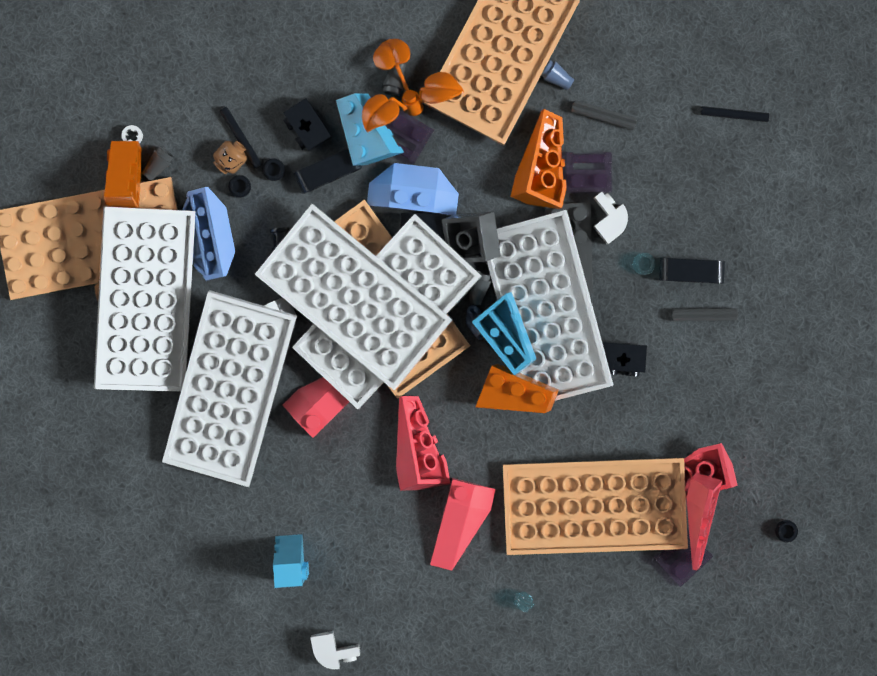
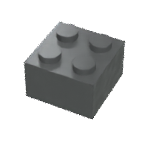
M494 212L455 214L442 219L445 242L467 263L486 262L501 256Z

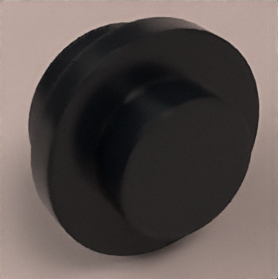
M269 159L263 165V174L268 180L278 181L285 174V166L279 159Z
M236 175L229 181L228 188L233 196L242 198L249 194L251 183L247 177Z
M783 520L777 524L775 534L782 542H792L798 535V528L794 522Z

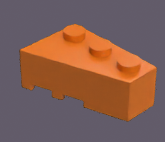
M111 141V147L107 150L108 169L106 171L104 192L105 205L110 207L139 208L142 148L139 141Z
M497 363L491 366L475 407L547 413L551 411L559 389L521 373L513 375L508 367Z

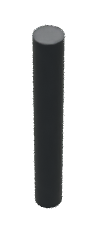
M701 107V115L761 122L769 121V113Z
M224 107L219 112L237 141L246 148L244 152L255 169L262 165V162L229 109Z

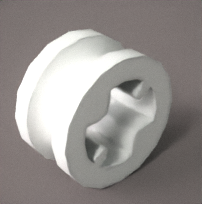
M134 125L125 127L122 131L123 141H133L131 139L127 140L126 136H129L127 132L129 130L137 131L138 136L136 137L138 139L136 141H139L140 144L143 139L142 131Z

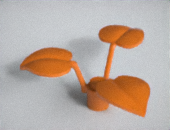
M388 39L382 42L376 49L373 61L375 66L381 70H389L395 66L405 92L402 96V103L394 97L388 99L383 94L371 97L365 103L362 110L364 128L369 132L391 123L399 115V106L403 111L406 110L408 115L417 116L422 113L424 102L436 104L450 100L464 93L463 88L451 74L437 72L425 80V87L420 88L419 94L416 91L409 90L399 64L406 63L410 59V49L400 39Z

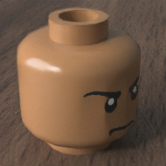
M228 140L224 141L213 154L215 160L213 163L222 173L234 174L247 160L244 153L246 148L238 141L234 143Z

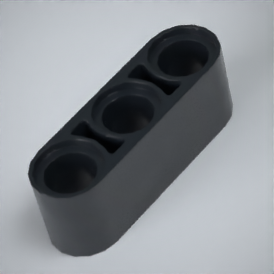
M346 149L293 174L302 194H305L362 169V166H353L349 149Z
M660 258L659 281L724 284L725 261Z

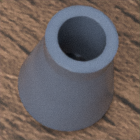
M549 60L541 74L543 80L560 86L565 90H568L574 82V79L556 61L552 62Z

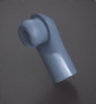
M471 305L467 309L466 324L475 337L480 340L484 337L472 321L482 313L477 306Z

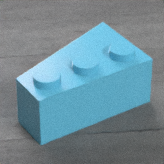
M354 93L336 100L353 166L368 165L404 153L401 146L398 147L392 137L393 133L390 129H387L386 125L369 132L365 130L362 122V110L365 103L371 98L369 94Z
M512 292L506 293L472 321L513 375L519 374L536 360Z
M302 534L275 536L276 544L274 548L276 553H274L273 559L275 588L303 586L304 581L307 580L309 575V564L304 562Z

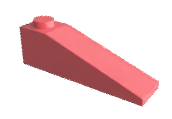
M322 377L298 389L283 404V407L314 438L349 401Z
M419 396L399 397L396 471L400 491L421 490L451 484L447 461L444 454L439 455L435 446L438 440L435 435L431 436L428 430L429 419Z
M722 443L699 448L684 458L685 487L688 478L691 479L696 473L722 480L720 490L738 486L733 464Z
M698 473L691 479L688 478L685 491L688 492L686 501L692 569L696 571L702 564L722 480Z
M452 478L430 565L453 570L491 511L495 488Z

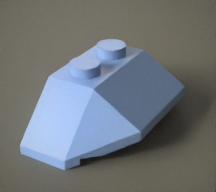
M393 163L369 183L367 204L374 207L452 216L457 211L459 194L439 168Z
M208 187L188 191L183 210L195 211L192 265L203 275L205 280L224 277L228 273L235 254L227 209Z

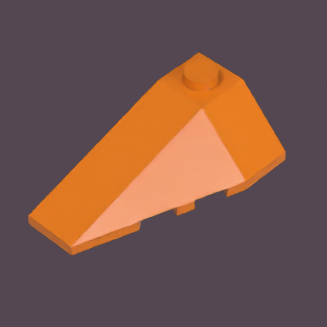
M545 109L541 111L515 175L511 192L512 198L528 205L556 209L562 208L566 192V180H563L565 159H562L561 146L564 144L562 117Z

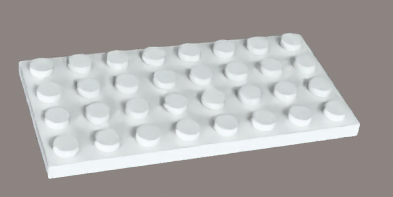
M314 204L310 205L255 273L257 277L393 390H396L453 320Z
M103 206L94 374L95 389L182 390L187 368L195 211Z
M567 210L498 228L497 234L501 256L487 261L497 301L506 293L512 292L536 356V360L520 373L559 389L555 401L613 386Z
M416 214L408 220L376 255L445 314L481 278V275ZM315 324L292 347L357 409H360L384 383Z
M211 290L208 291L162 460L163 463L246 487L250 486L297 315Z

